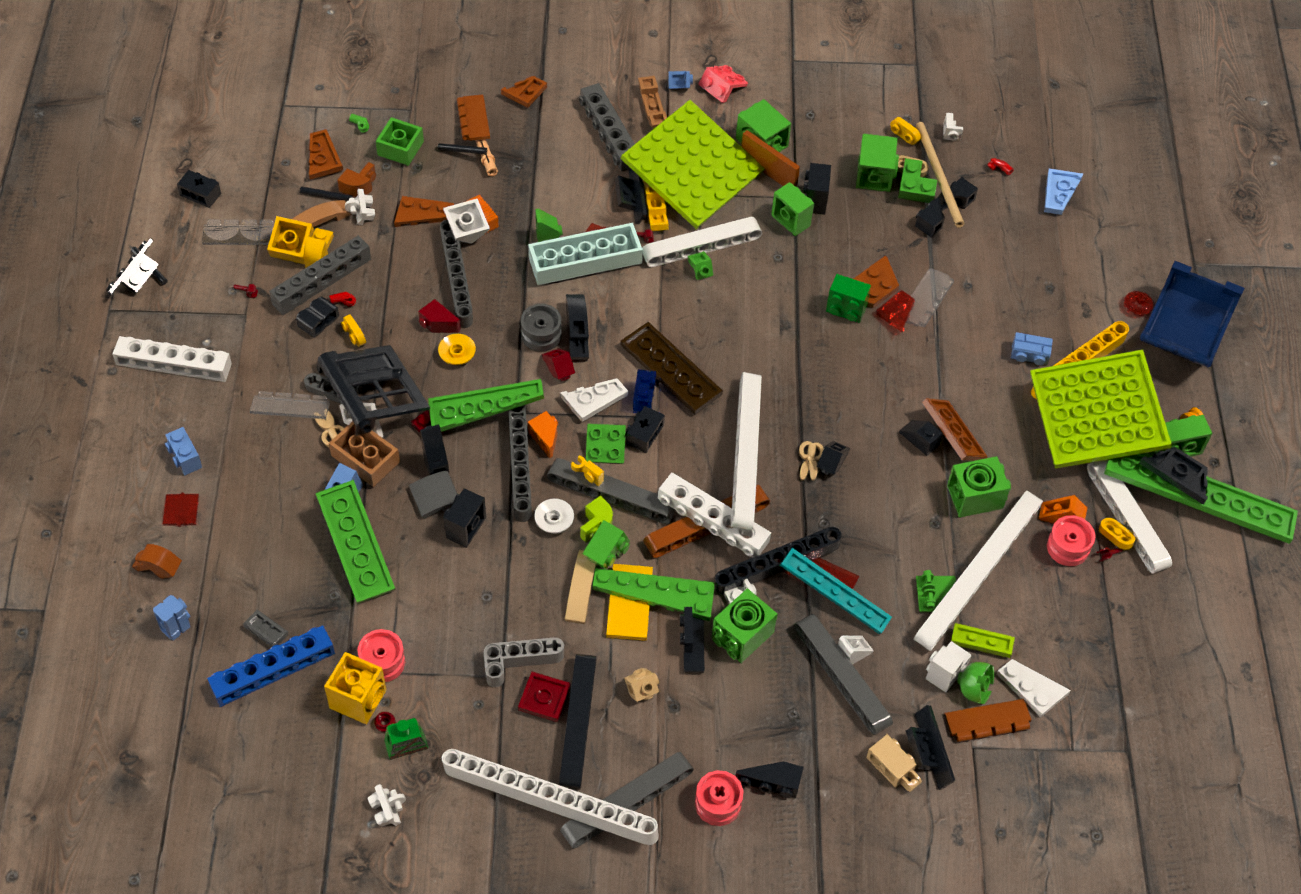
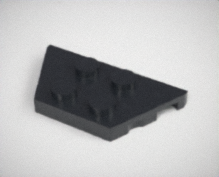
M1175 446L1166 451L1156 452L1151 457L1147 458L1145 456L1139 462L1140 465L1204 505L1207 501L1206 488L1208 487V480L1206 476L1208 475V467Z

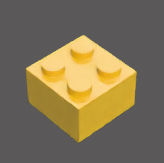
M276 216L267 248L270 257L304 264L305 245L308 237H312L314 233L312 224Z

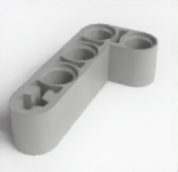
M553 637L488 644L484 649L487 684L491 687H500L505 679L504 668L559 663L564 658L563 641ZM531 651H538L537 654H532V653H530V652H531ZM513 652L518 653L516 656H511L510 654ZM493 654L498 655V656L495 657V658L489 657L490 655H493ZM492 673H499L498 676H491Z

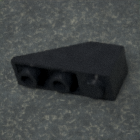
M440 425L427 426L421 429L424 463L429 475L442 471L449 472Z
M782 761L737 770L735 776L744 787L752 786L759 788L763 792H775L785 798H796L804 767Z

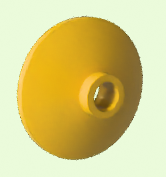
M464 334L448 335L440 342L438 347L441 359L451 365H462L469 362L476 352L474 341Z

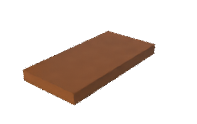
M746 130L743 133L741 147L765 168L763 173L782 186L790 182L797 187L800 166Z
M926 398L922 402L961 460L976 461L988 458L948 400Z

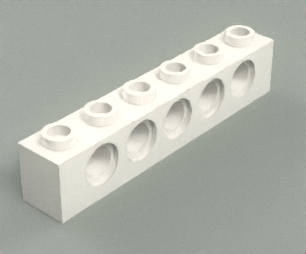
M119 336L113 351V357L118 366L226 382L232 365L229 353L224 351H212L205 348L173 345L167 342L160 343L151 340L135 339L133 337Z
M671 473L659 488L658 499L662 504L669 505L680 515L687 516L695 524L708 529L713 535L725 539L729 545L738 547L747 556L755 557L760 555L770 542L771 532L755 522L751 531L734 527L727 528L726 526H731L732 508L674 473Z

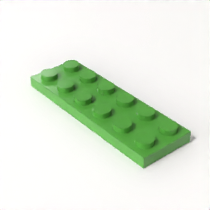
M354 480L316 493L357 604L395 591V586Z

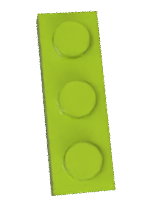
M958 623L954 624L951 641L958 646L1011 658L1015 639L1013 636Z

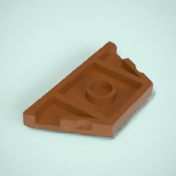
M884 256L853 278L871 285L867 307L870 308L876 307L899 289L898 281L887 256Z

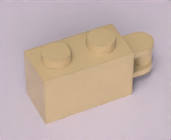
M888 734L869 748L866 758L895 788L901 784L907 791L911 792L922 783L921 778L914 771L917 765L914 758L910 754H906L901 749L898 741L891 738Z

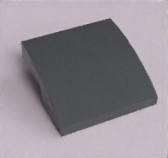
M448 471L429 475L409 485L420 514L424 519L441 509L444 512L450 509L455 496L458 494Z

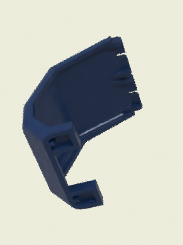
M1174 261L1157 303L1141 333L1140 340L1204 367H1210L1245 288L1229 281L1223 285L1190 272L1192 267Z

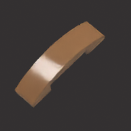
M655 76L638 78L641 98L648 122L652 128L657 127L667 119V115L663 111L656 78Z
M337 200L314 206L300 213L292 220L310 223L315 227L333 218L339 221L353 214L345 210V200Z

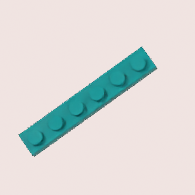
M793 548L780 565L878 634L884 631L892 618L885 611Z

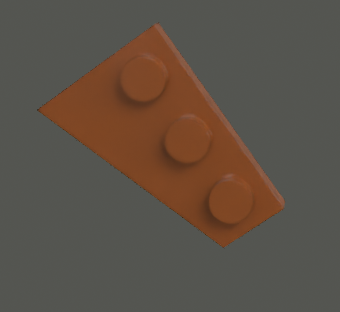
M327 129L310 133L309 179L342 171V163Z
M402 196L394 226L401 227V224L408 223L417 225V222L426 221L428 223L442 222L447 220L443 208L452 206L454 203Z

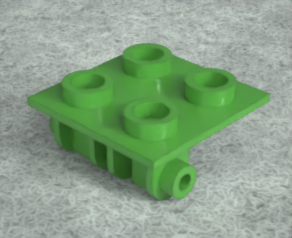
M587 424L586 461L624 463L626 425Z
M925 570L922 576H916L919 612H933L956 583V577L934 576L930 570Z

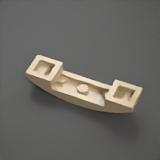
M583 550L578 552L565 621L585 624L588 603L597 564L585 558L582 554Z

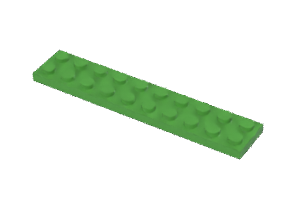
M1141 453L1107 460L1104 471L1105 475L1290 544L1293 540L1298 511L1207 476L1208 487L1206 488V496H1208V499L1203 505L1139 464L1143 457L1146 456L1148 458L1151 455Z

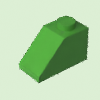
M535 209L538 242L560 238L563 235L562 226L558 225L557 218L541 209Z

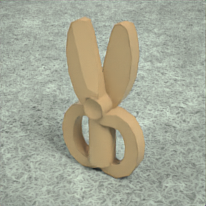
M326 410V421L319 414H314V417L319 427L325 430L321 437L325 446L329 447V442L326 439L327 436H330L333 440L338 435L336 431H342L344 428L340 425H335L333 415Z
M806 441L800 445L799 455L805 460L800 470L801 481L806 478L808 471L810 472L811 480L814 481L818 473L817 461L820 460L824 450L820 443ZM808 446L807 455L804 454L803 451L804 447ZM817 448L819 449L820 454L815 457V451Z

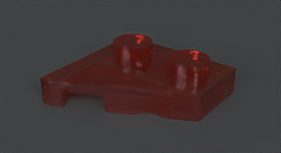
M901 290L876 310V315L900 332H903L905 324L909 320L910 312L915 305V299Z

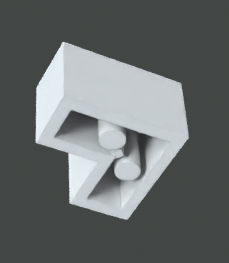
M951 641L947 647L943 646L939 652L934 651L931 655L930 663L926 668L928 671L926 680L947 692L958 678L959 673L963 672L964 668L968 665L971 654Z

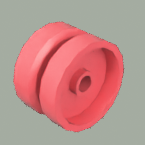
M1064 516L1059 518L1054 523L1047 541L1048 553L1053 560L1061 565H1080L1088 558L1094 545L1095 531L1091 524L1081 517Z
M374 630L366 634L359 642L357 649L359 658L383 668L385 682H390L399 677L404 670L406 662L403 644L397 634L390 630Z
M717 770L703 776L697 785L695 808L700 818L706 823L715 826L727 825L734 821L741 811L743 800L741 782L735 775L727 771Z

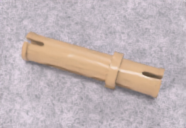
M486 139L475 140L477 147L484 146L487 148V155L480 154L482 157L481 162L485 166L488 176H495L498 173L495 157L491 154Z

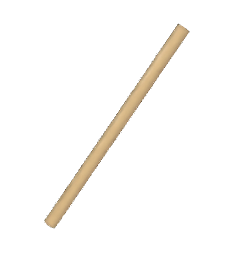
M918 122L916 128L921 135V141L956 227L961 228L964 226V221L925 125L923 122Z

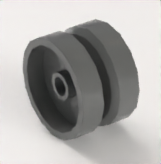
M535 304L529 306L521 316V333L524 344L535 351H548L559 344L562 338L561 315L557 309L547 304Z

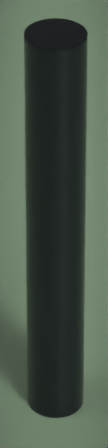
M438 144V150L485 155L488 151L485 147Z
M300 187V193L345 201L353 198V195Z
M133 247L131 252L137 256L140 250L137 247ZM157 268L153 271L152 275L162 285L168 282Z

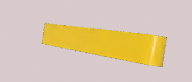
M1123 321L1113 323L1054 366L1105 357L1125 342L1129 326ZM1032 387L1031 395L1037 399L1034 387Z

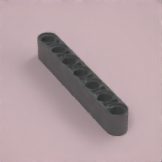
M444 220L440 224V232L455 316L460 320V327L468 328L473 324V312L460 242L455 240L448 220Z
M523 405L509 410L514 516L520 522H526L532 516L526 406Z
M556 458L547 474V478L555 484L593 498H598L601 495L609 504L663 524H669L676 511L669 505L662 504L658 499V494L604 475V482L597 486L585 478L584 472L573 471L571 469L572 462Z
M811 614L796 622L794 627L797 634L873 735H876L891 726L893 721L888 711L814 614Z
M677 752L604 798L603 801L635 811L687 778L694 768L682 752ZM573 819L565 823L560 829V832L572 849L581 846L604 831Z

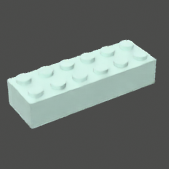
M633 223L528 244L529 260L537 285L642 263L643 249Z

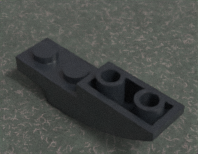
M566 294L569 354L571 360H588L589 330L584 294Z

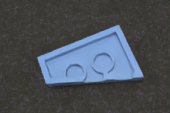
M1049 168L1044 212L1062 215L1083 174Z

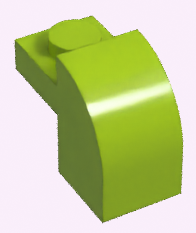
M601 495L585 506V516L590 521L580 527V538L585 543L592 539L603 520L613 524L612 508Z

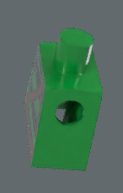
M416 718L400 720L398 723L386 727L384 742L390 760L429 749L423 728Z

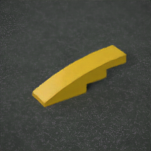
M642 179L650 229L652 231L669 230L664 199Z

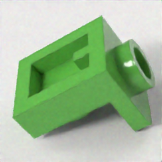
M704 251L687 256L689 264L694 268L697 280L713 276L712 260Z

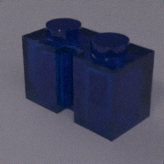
M637 370L633 413L641 412L644 406L652 409L656 371Z

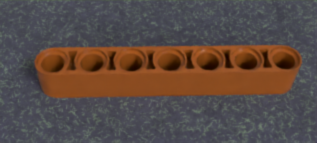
M756 485L755 513L765 509L770 504V499L760 485ZM733 496L720 502L732 508ZM685 517L648 534L643 542L652 557L658 558L707 536L711 532L705 527L695 524L692 519Z

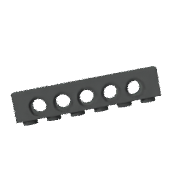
M600 83L581 88L579 96L580 105L584 106L587 117L591 118L594 129L598 130L600 140L605 142L607 152L613 156L614 164L618 165L621 172L630 169L620 158L635 143Z
M359 235L270 290L272 305L282 315H285L370 261L369 245Z

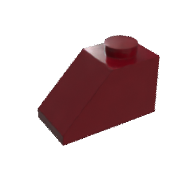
M436 299L418 311L420 325L432 333H459L461 331L460 320Z
M557 348L541 354L554 378L564 381L571 378L570 375L575 374L569 352Z

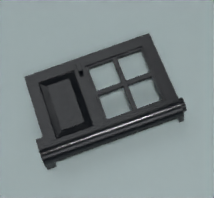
M391 345L337 354L336 351L325 352L318 357L317 370L319 373L324 372L355 424L356 436L371 432L375 427V420L430 410L429 404ZM399 379L404 389L384 392L378 382ZM373 383L379 392L359 397L353 386ZM407 393L413 402L393 407L387 396ZM382 397L388 408L367 411L362 401Z

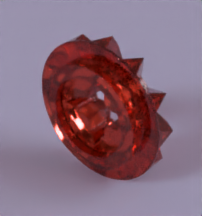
M1133 291L1125 296L1124 307L1127 308V312H1133L1134 316L1139 314L1142 317L1144 314H1149L1152 310L1153 301L1146 293Z

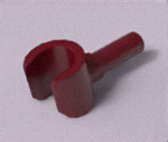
M647 229L644 232H636L637 236L644 237V242H654L651 229Z
M249 284L248 287L233 286L234 289L245 291L249 298L257 297L258 290H256L254 284Z
M1106 547L1096 551V553L1102 555V559L1099 561L1103 562L1110 559L1113 554L1123 552V549L1110 550Z

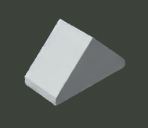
M841 636L839 638L838 646L852 665L874 652L863 636Z

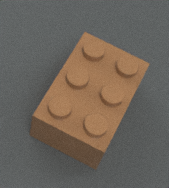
M353 421L329 442L331 456L343 465L356 470L358 476L372 487L379 483L400 463L397 448L374 431L356 436Z

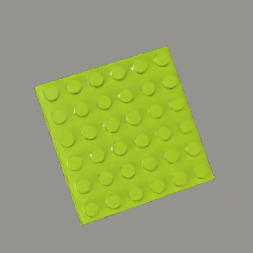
M691 100L687 101L628 149L620 158L696 230L763 173L765 169Z
M1143 350L1030 370L1055 469L1171 448V440Z

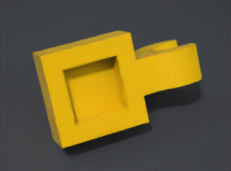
M579 455L578 462L581 464L571 463V469L575 472H584V476L589 482L595 483L597 486L604 482V471L590 460L587 462L584 457Z

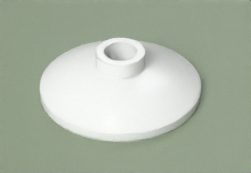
M560 499L545 500L535 510L537 526L547 533H561L567 530L574 520L572 507Z

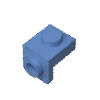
M668 71L669 89L690 88V85H693V75L690 74V71Z

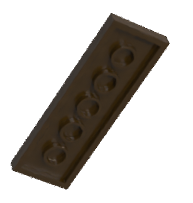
M650 322L645 323L621 340L620 345L694 415L723 395V390Z

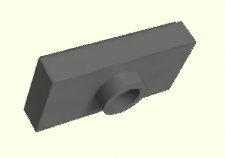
M256 610L243 623L246 629L271 647L279 645L289 635L287 630L259 610Z

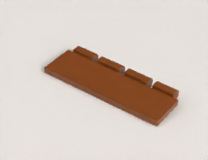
M483 94L457 98L462 139L470 141L490 139Z
M1024 699L946 712L944 714L951 736H955L957 742L972 740V732L975 739L992 736V729L995 735L1012 733L1011 725H1013L1015 732L1030 729L1029 722L1032 720Z

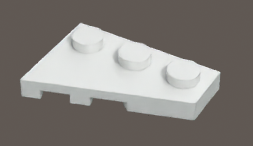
M618 379L596 383L595 386L585 389L580 387L577 388V391L569 393L567 391L560 392V397L581 422L628 396V390Z
M1013 659L997 671V675L1021 699H1024L1025 703L1040 718L1071 691Z

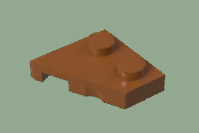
M531 76L524 81L514 83V87L506 89V87L502 88L501 94L528 108L547 88V82Z

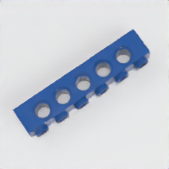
M322 625L314 627L300 636H294L281 645H274L268 651L255 654L244 662L235 663L230 668L218 671L207 679L219 706L222 707L334 655L335 651ZM308 645H313L311 648H305ZM288 654H294L292 657H286ZM269 663H275L272 666H267ZM252 671H255V672H256V673L253 674V675H248V673H250V672H252ZM236 680L235 683L228 684L230 681Z

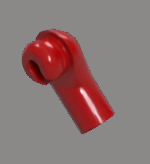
M992 158L987 164L992 170L999 167L1007 175H1011L1014 171V168L1000 159Z
M348 292L329 295L330 302L333 304L341 302L347 306H353L356 303V298Z

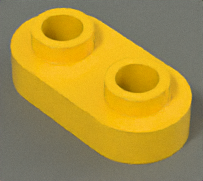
M896 117L891 121L892 132L900 136L907 143L914 145L921 139L919 131L901 117Z
M350 314L343 317V322H341L342 328L345 332H349L353 345L357 344L360 347L366 344L364 334Z
M1105 518L1101 521L1100 533L1113 544L1125 550L1133 547L1135 536L1132 532L1113 518Z

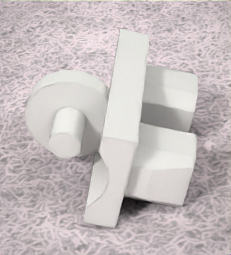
M358 189V196L356 198H349V201L345 203V210L353 215L356 214L357 225H363L364 220L373 221L375 210L366 208L372 206L373 197L371 195H364L363 189Z
M381 784L375 786L376 792L368 797V801L374 809L382 806L383 811L374 816L377 824L381 827L390 823L397 826L401 823L397 811L403 809L401 804L406 801L405 795L397 794L395 789L391 791L387 788L383 789Z

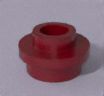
M389 712L379 713L374 720L375 727L380 732H386L388 725L396 723L394 715ZM383 721L389 722L387 725H382Z

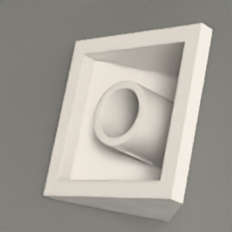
M477 198L443 208L455 240L473 243L490 230Z

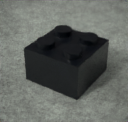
M810 163V169L806 170L805 180L808 181H804L803 193L814 202L813 213L825 215L831 165Z
M465 488L460 494L455 496L452 507L447 509L443 516L447 539L466 548L468 547L486 519L485 497Z

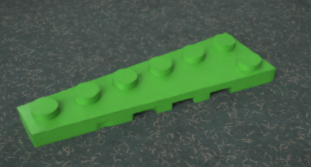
M538 379L428 398L431 426L439 424L441 432L542 400L544 399L542 381Z
M595 568L593 590L625 597L633 601L648 602V605L651 606L659 605L673 612L675 610L684 612V607H692L693 617L706 621L711 620L715 582Z

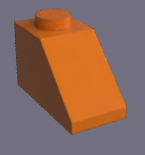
M545 411L527 422L528 433L546 455L551 458L553 457L557 439L558 422L554 416H550Z
M1075 495L1045 501L1041 505L1039 519L1050 523H1055L1064 516H1078L1085 519L1087 507Z

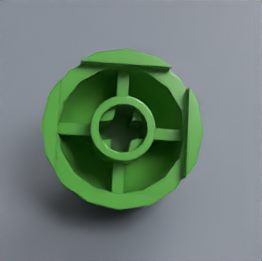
M973 662L966 666L963 672L959 673L957 682L960 684L964 697L975 703L985 704L988 701L991 691L987 690L989 685L994 683L993 665L985 662Z

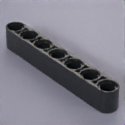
M828 527L720 570L715 575V590L719 594L724 595L725 591L742 586L745 579H748L749 583L753 584L786 571L780 565L792 548L809 560L831 553L840 546L841 531L836 527ZM829 537H833V538H835L836 540H835V541H831V540H829L828 538H829ZM815 544L818 547L812 548L810 545ZM774 559H781L782 562H775ZM762 566L764 567V569L759 570L756 567ZM739 573H744V574H746V576H745V577H740V576H738V574H739ZM725 580V581H727L728 583H727V584H721L720 581Z
M576 654L559 780V785L566 788L581 789L597 656Z

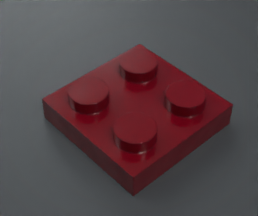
M531 671L518 705V711L558 722L571 688V683Z

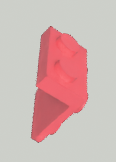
M724 65L706 67L698 85L720 102L725 103L733 88L747 87L748 82L744 80L745 78L742 75L733 72L730 66Z

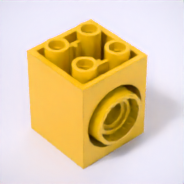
M347 652L343 654L324 686L330 709L366 725L387 691L383 668Z

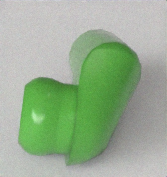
M355 114L350 115L349 121L357 124L361 132L368 131L369 123L367 118Z

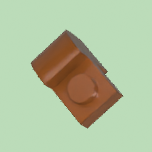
M368 162L360 173L346 169L337 180L339 192L357 197V190L363 189L364 195L369 194L372 191L371 182L376 178L374 164Z
M147 544L145 549L136 555L132 567L137 571L151 570L163 579L174 577L182 560L161 546Z

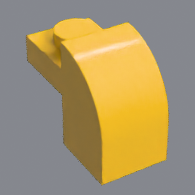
M316 228L312 237H308L304 250L305 268L328 255L327 250L334 237L333 232Z

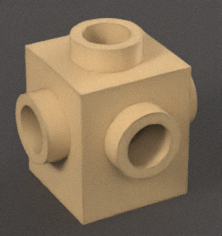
M647 668L637 669L632 675L624 678L630 696L637 702L648 700L659 692L657 686L659 684L658 677Z

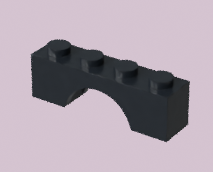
M963 177L950 185L958 208L965 209L976 199L978 188ZM942 192L936 200L930 201L928 206L924 210L921 209L916 215L915 227L931 238L943 228L945 216L942 211L948 208Z

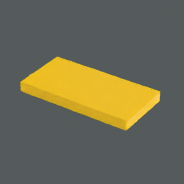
M613 564V570L649 575H652L653 567ZM610 594L606 638L647 641L650 608L648 602L633 601Z

